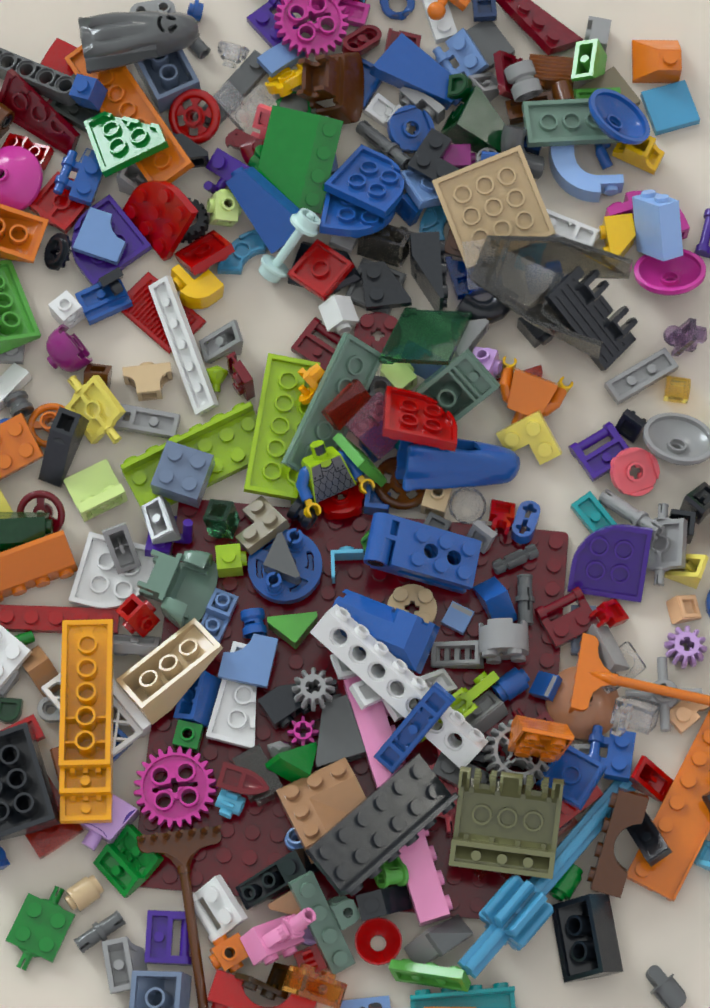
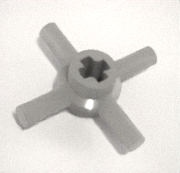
M658 657V680L654 683L677 688L672 681L668 680L667 657ZM702 688L682 689L702 694ZM639 690L625 691L626 700H650L655 707L659 708L660 731H671L670 708L677 703L678 699L671 697L662 698V695Z

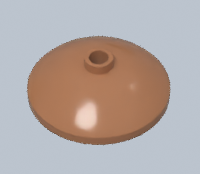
M573 666L558 674L563 680L553 702L545 700V707L554 722L567 724L574 735V739L585 741L589 740V735L592 733L594 725L603 727L602 735L613 727L619 715L620 700L615 686H603L593 692L586 711L580 712L575 710L570 714L568 711L571 705L572 687L577 670L576 666Z

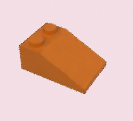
M0 204V258L34 263L49 220Z

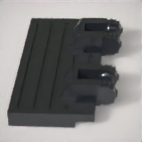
M576 266L544 296V299L598 368L604 371L636 340L629 331L638 321L633 317L628 319L621 327L618 325V322L629 312L625 305L608 319L607 317L614 310L601 294L610 284L604 280L591 290L589 285L600 275L599 270H592L579 282L578 280L585 272L580 266Z

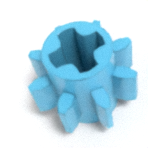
M221 790L215 806L220 808L219 815L231 819L233 814L237 816L241 814L246 798L236 793Z

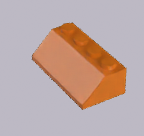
M63 530L0 552V602L4 600L3 598L11 595H23L27 592V589L45 587L52 580L58 578L67 579L73 576L74 572H77L78 568Z

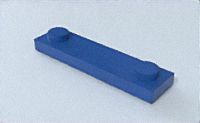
M434 683L373 757L393 774L456 698L440 684Z

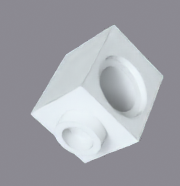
M67 290L48 304L52 317L60 325L64 324L69 328L66 332L85 318L82 306Z

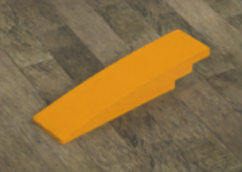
M113 619L62 620L58 764L60 768L61 824L112 823Z

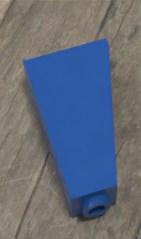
M403 33L397 37L375 62L369 73L373 77L399 89L406 87L422 92L443 105L445 110H448L452 104L456 107L462 99L451 100L447 97L449 75L452 74Z
M240 167L231 173L232 178L225 183L270 253L279 252L296 229L290 222V217L292 214H297L300 209L254 167L246 169Z

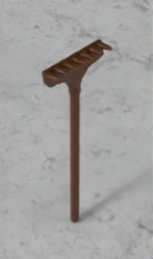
M221 825L214 827L206 826L198 829L192 828L190 830L181 829L166 833L156 832L151 835L143 834L136 837L138 849L142 853H157L166 856L173 862L178 869V874H180L198 1008L209 1007L190 879V866L193 857L201 848L220 842Z

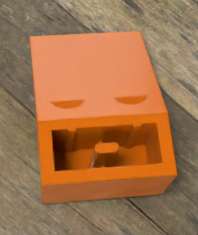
M516 715L511 723L508 752H514V755L517 757L528 758L535 756L540 757V760L543 762H555V760L558 761L574 741V735L567 724Z

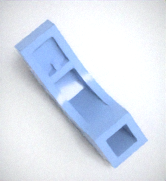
M574 145L550 146L549 164L551 173L558 185L569 195L587 202H599L601 194L613 196L622 193L624 185L623 174L593 175L587 173L576 162Z

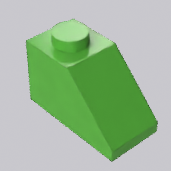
M598 38L576 42L571 74L572 82L593 79L605 74L607 54Z

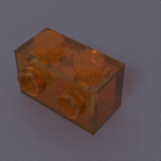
M301 963L300 967L289 965L282 991L332 1008L341 1007L348 984L335 980L337 975L323 970L321 974L315 972L316 967Z

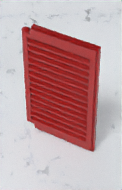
M147 272L127 292L133 306L121 312L170 354L172 350L148 287L158 281V279L150 272ZM183 306L194 335L206 321L193 309Z

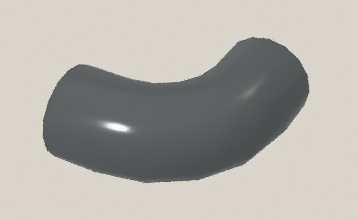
M505 124L501 135V152L521 145L533 178L539 179L544 170V158L527 153L525 150L524 140L527 130Z

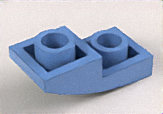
M281 42L257 57V63L273 78L284 68H291L297 64L298 59L306 57L305 52L302 51L297 56L296 48L288 51L290 44L282 45Z
M215 588L200 624L220 643L233 615L239 596Z

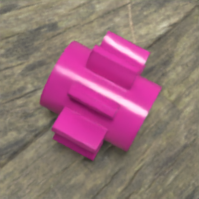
M302 716L301 721L297 723L293 720L291 721L294 729L288 730L287 734L288 736H294L291 742L293 746L297 743L304 746L315 742L313 736H318L319 730L312 729L315 725L314 720L309 723ZM303 728L306 729V737L300 736L301 729Z

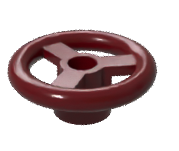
M37 490L28 493L21 499L17 512H24L28 502L37 498V505L34 507L33 512H38L39 510L49 512V519H53V533L60 531L65 521V510L57 496L48 491ZM45 498L56 506L58 512L57 519L52 517L53 508L50 504L45 503Z

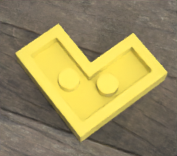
M540 410L496 433L502 446L513 451L529 444L540 465L562 454Z

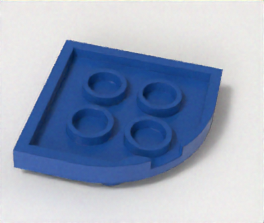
M361 144L324 183V191L385 219L398 205L403 196L404 179L400 173L399 166L392 159Z
M326 192L319 233L352 238L373 234L391 222L395 215L396 207L384 219Z

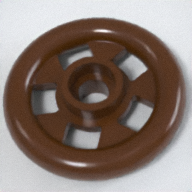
M397 456L386 459L377 468L383 475L386 473L392 476L390 483L386 482L382 487L374 482V491L377 497L384 504L398 510H409L421 505L426 489L414 490L417 495L410 499L406 494L411 491H404L402 488L403 484H400L398 482L399 479L395 478ZM390 489L399 494L397 499L388 494Z

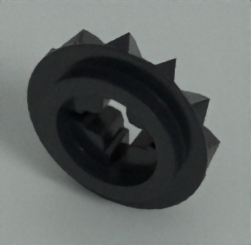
M57 233L48 241L44 252V261L49 269L59 271L60 268H65L66 261H70L69 255L72 253L70 249L72 242L69 240L68 235Z

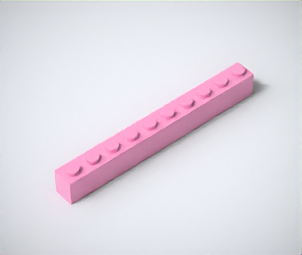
M359 676L344 680V688L366 750V758L377 789L393 774L373 756L396 728L395 725L390 726L387 717L391 715L382 701L363 710L360 709L349 690L352 684L362 680ZM401 764L395 772H397L403 765ZM424 828L417 834L419 838L408 847L404 845L399 849L401 853L399 858L408 869L409 879L407 888L420 927L449 918V910H453L449 894L444 895L441 886L445 885L444 877L441 870L436 871L433 862L437 860L436 852L433 845L428 846L426 836H429V831H425Z

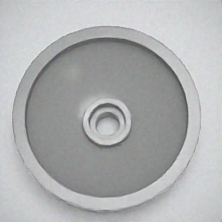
M662 413L651 417L645 424L643 440L648 449L658 458L668 463L682 466L699 464L710 458V429L698 419L681 413Z

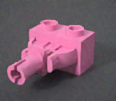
M309 907L304 908L297 915L288 914L253 927L241 936L240 940L253 966L263 962L267 966L277 961L281 955L287 958L297 953L296 947L305 941L303 938L304 930L316 920V914L313 909Z

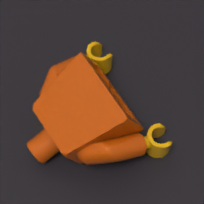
M506 356L503 357L499 384L502 400L507 403V408L515 411L511 424L539 410L543 417H547L561 406L567 392L574 384L571 381L569 386L563 385L562 380L564 376L555 383L516 368V358H514V363L509 365L505 362Z

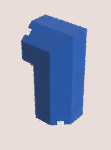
M345 589L342 592L345 596L343 598L338 596L333 606L337 604L339 607L345 608L358 624L365 626L369 630L370 635L377 641L384 643L391 654L397 659L404 661L409 670L421 674L440 627L430 621L425 623L423 618L398 608L395 609ZM340 629L341 634L347 638L346 632ZM359 646V650L366 652L362 647Z

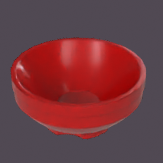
M377 917L366 920L355 934L357 953L369 964L378 966L391 962V959L397 957L401 950V933L398 927L386 918ZM376 936H381L386 941V947L381 951H375L370 945L371 940Z

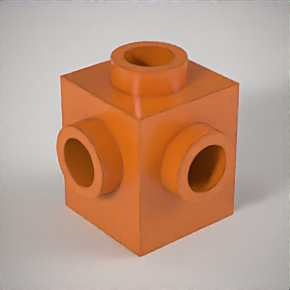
M239 933L229 938L224 934L212 942L215 947L209 950L212 954L209 956V959L216 970L220 968L221 971L229 970L230 973H233L244 966L242 960L249 956L240 940L241 936ZM225 950L231 951V958L225 956Z

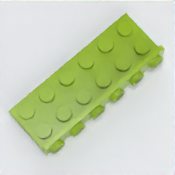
M268 353L243 492L291 500V505L300 497L296 488L299 473L281 462L309 406V403L303 405L299 401L301 392L298 388L301 385H305L306 388L310 386L298 371L302 367L307 371L316 363L320 365L319 362Z
M251 401L247 403L242 402L235 405L231 411L225 414H216L210 419L211 421L203 425L196 424L188 432L182 435H174L168 440L214 455L215 466L207 485L209 487L248 468L257 415ZM166 443L160 446H151L144 454L131 456L120 465L122 473L140 508L159 497V495L152 493L150 484ZM164 497L170 506L178 502Z

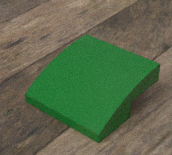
M127 824L114 843L106 844L93 862L124 898L129 897L164 860L161 854L142 853L138 849L136 837L141 836L142 833L133 824Z

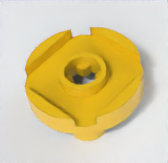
M296 64L297 69L293 70L290 67H286L273 78L269 77V83L265 82L268 93L272 95L279 94L280 97H285L293 92V88L302 86V66Z

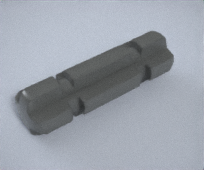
M530 544L524 550L519 549L504 556L503 559L499 558L493 561L492 568L499 575L506 572L507 568L510 570L526 563L527 559L537 558L539 556L538 549L535 544Z

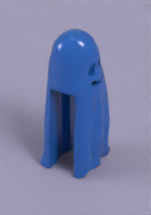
M457 438L455 452L400 440L396 457L397 468L395 478L403 479L402 488L406 492L419 489L433 490L498 485L508 483L517 476L520 468V458L511 449Z

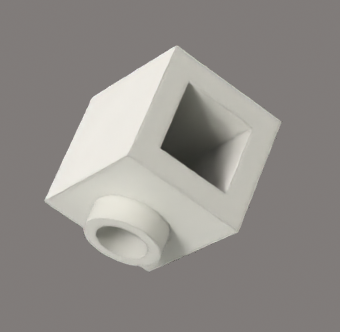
M333 295L318 306L327 332L343 334L344 332H349L352 329L351 327L359 322L350 296Z

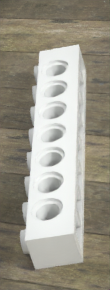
M337 604L329 609L310 631L314 637L404 718L418 704L416 698L421 700L430 689L424 679L412 673L404 661L397 659L391 654L384 643L377 641L370 635L369 630L365 626L358 624L345 608L339 607ZM340 629L346 632L347 638L341 634ZM359 646L366 651V655L361 653ZM378 664L384 667L385 672L379 669ZM397 681L403 684L404 689L398 686ZM449 707L440 717L443 724L437 721L425 737L459 768L461 766L466 767L489 741L485 739L480 730L473 728L465 721L464 716L460 712L454 711ZM454 733L458 734L462 741L456 739Z

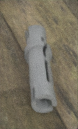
M606 489L599 496L601 504L629 521L633 526L652 528L653 539L657 540L663 534V525L655 522L648 517V513L637 510L610 490Z

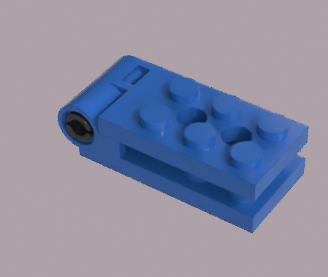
M376 512L373 513L363 562L373 569L464 594L466 589L470 590L473 588L482 541L392 514Z

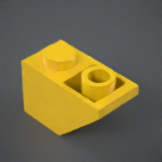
M632 213L604 216L603 224L599 226L600 239L605 242L603 259L608 261L609 269H614L634 245L636 232Z

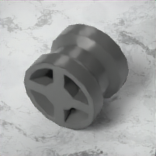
M24 390L14 392L4 400L6 406L11 409L10 414L12 417L20 413L26 417L34 411L32 403L27 400L28 394Z

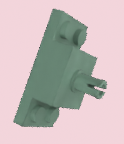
M466 349L457 358L454 356L423 381L415 392L438 402L437 405L445 413L450 411L457 422L496 391L500 384L469 349Z

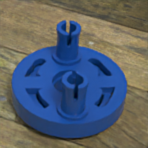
M297 528L286 529L282 532L300 574L301 583L297 587H295V584L281 579L279 573L276 576V572H270L269 574L264 572L263 563L273 542L264 550L263 548L266 545L252 555L249 554L248 573L252 586L263 598L274 603L292 604L307 598L317 588L322 576V558L318 547L301 530L297 531Z

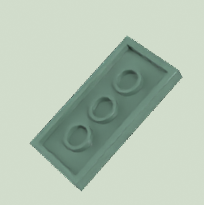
M589 98L523 101L522 103L524 127L527 130V147L620 142L605 135L596 125L589 111Z

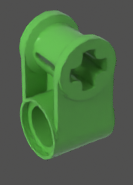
M398 856L392 862L388 863L386 861L381 865L382 871L374 877L377 886L384 889L388 885L397 884L400 887L407 885L409 873L406 865Z

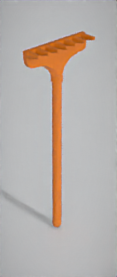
M582 634L576 664L577 670L574 676L575 682L572 687L573 694L568 711L570 714L575 710L580 712L586 711L593 692L600 687L608 685L615 687L617 685L710 706L709 695L618 676V674L610 672L604 667L599 658L598 639L590 634Z

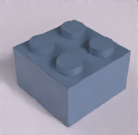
M167 440L150 484L152 493L199 508L215 466L214 455Z

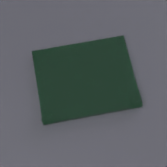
M404 308L378 358L379 362L392 365L393 363L449 365L471 320L472 312Z

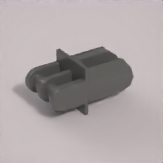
M652 965L646 971V978L654 987L650 993H653L665 1008H680L683 1006L687 997L685 991L673 978L674 974L667 977L659 966Z

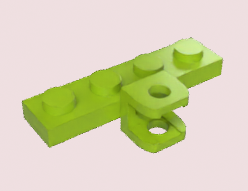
M485 671L473 680L475 685L468 690L466 687H461L452 694L456 700L450 707L454 711L460 712L466 718L478 708L472 701L500 678L494 671L488 675ZM424 736V738L419 742V744L427 738Z

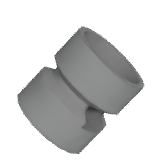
M532 60L519 61L504 69L508 84L513 85L511 93L515 102L527 101L543 92L539 78L534 77L536 70Z

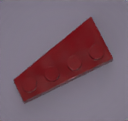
M496 0L506 13L548 56L575 48L576 42L583 41V38L531 0Z
M8 70L0 91V102L15 112L13 122L65 155L68 154L69 150L75 151L80 134L15 70Z

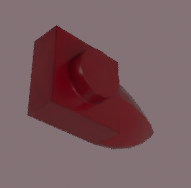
M223 762L216 788L239 795H254L269 790L268 784L257 773Z

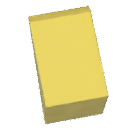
M686 554L685 568L666 571L664 577L697 589L709 557L701 554Z

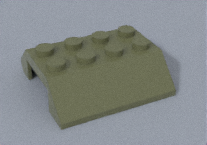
M461 766L458 781L459 797L457 799L454 833L451 840L449 866L553 879L564 779L553 778L552 788H548L549 777H543L541 782L542 791L533 790V775H527L526 785H523V774L501 771L499 782L497 781L498 771L492 770L489 776L490 784L481 783L482 772L480 768H475L474 778H471L472 767Z

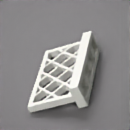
M61 673L41 687L43 693L59 712L60 696H54L50 689L56 684L61 685ZM113 678V707L117 711L116 720L113 719V724H115L113 737L114 757L141 736L145 737L149 734L151 723ZM119 725L130 726L135 732L128 738L117 737Z

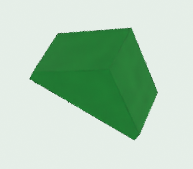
M316 742L278 753L265 763V766L268 770L291 783L300 778H307L311 774L318 746Z

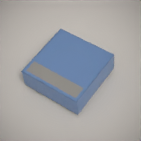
M452 601L441 621V625L464 635L475 612Z

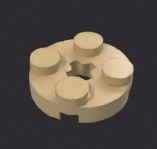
M407 584L397 587L388 600V606L409 612L405 610V607L415 604V607H419V611H415L414 615L423 618L425 623H429V621L433 623L435 621L437 604L429 589L417 584Z

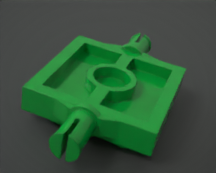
M55 886L49 900L40 899L28 893L5 940L17 946L23 952L16 967L20 969L22 967V970L26 971L32 957L43 958L51 963L54 962L75 918V914L64 910L58 904L65 891L64 889L60 888L59 890V887Z

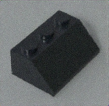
M587 894L552 905V919L564 983L605 977L623 972L609 895Z

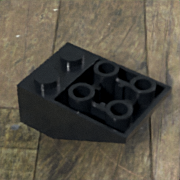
M439 232L410 233L411 275L437 315L442 317L443 308H447L448 298L446 262H444V240H440Z

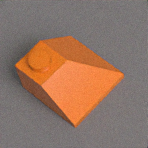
M632 40V83L679 82L682 71V58L678 40Z

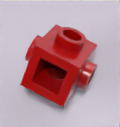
M133 593L116 610L124 619L122 625L132 635L137 632L142 638L160 622V619L154 614L157 609L147 599L142 602Z

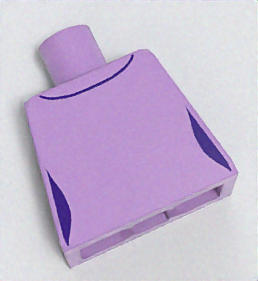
M113 794L112 823H80L82 827L89 831L82 844L95 851L102 839L113 844L125 826L132 824L140 814L138 809Z

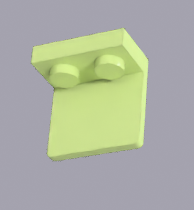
M107 459L63 480L84 522L128 501L126 492L116 478Z

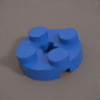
M406 105L399 108L387 123V132L391 142L397 143L403 152L415 153L431 128H434L431 116L425 110L421 111L416 108L417 106ZM407 124H410L411 127L415 126L416 130L413 134L406 131Z

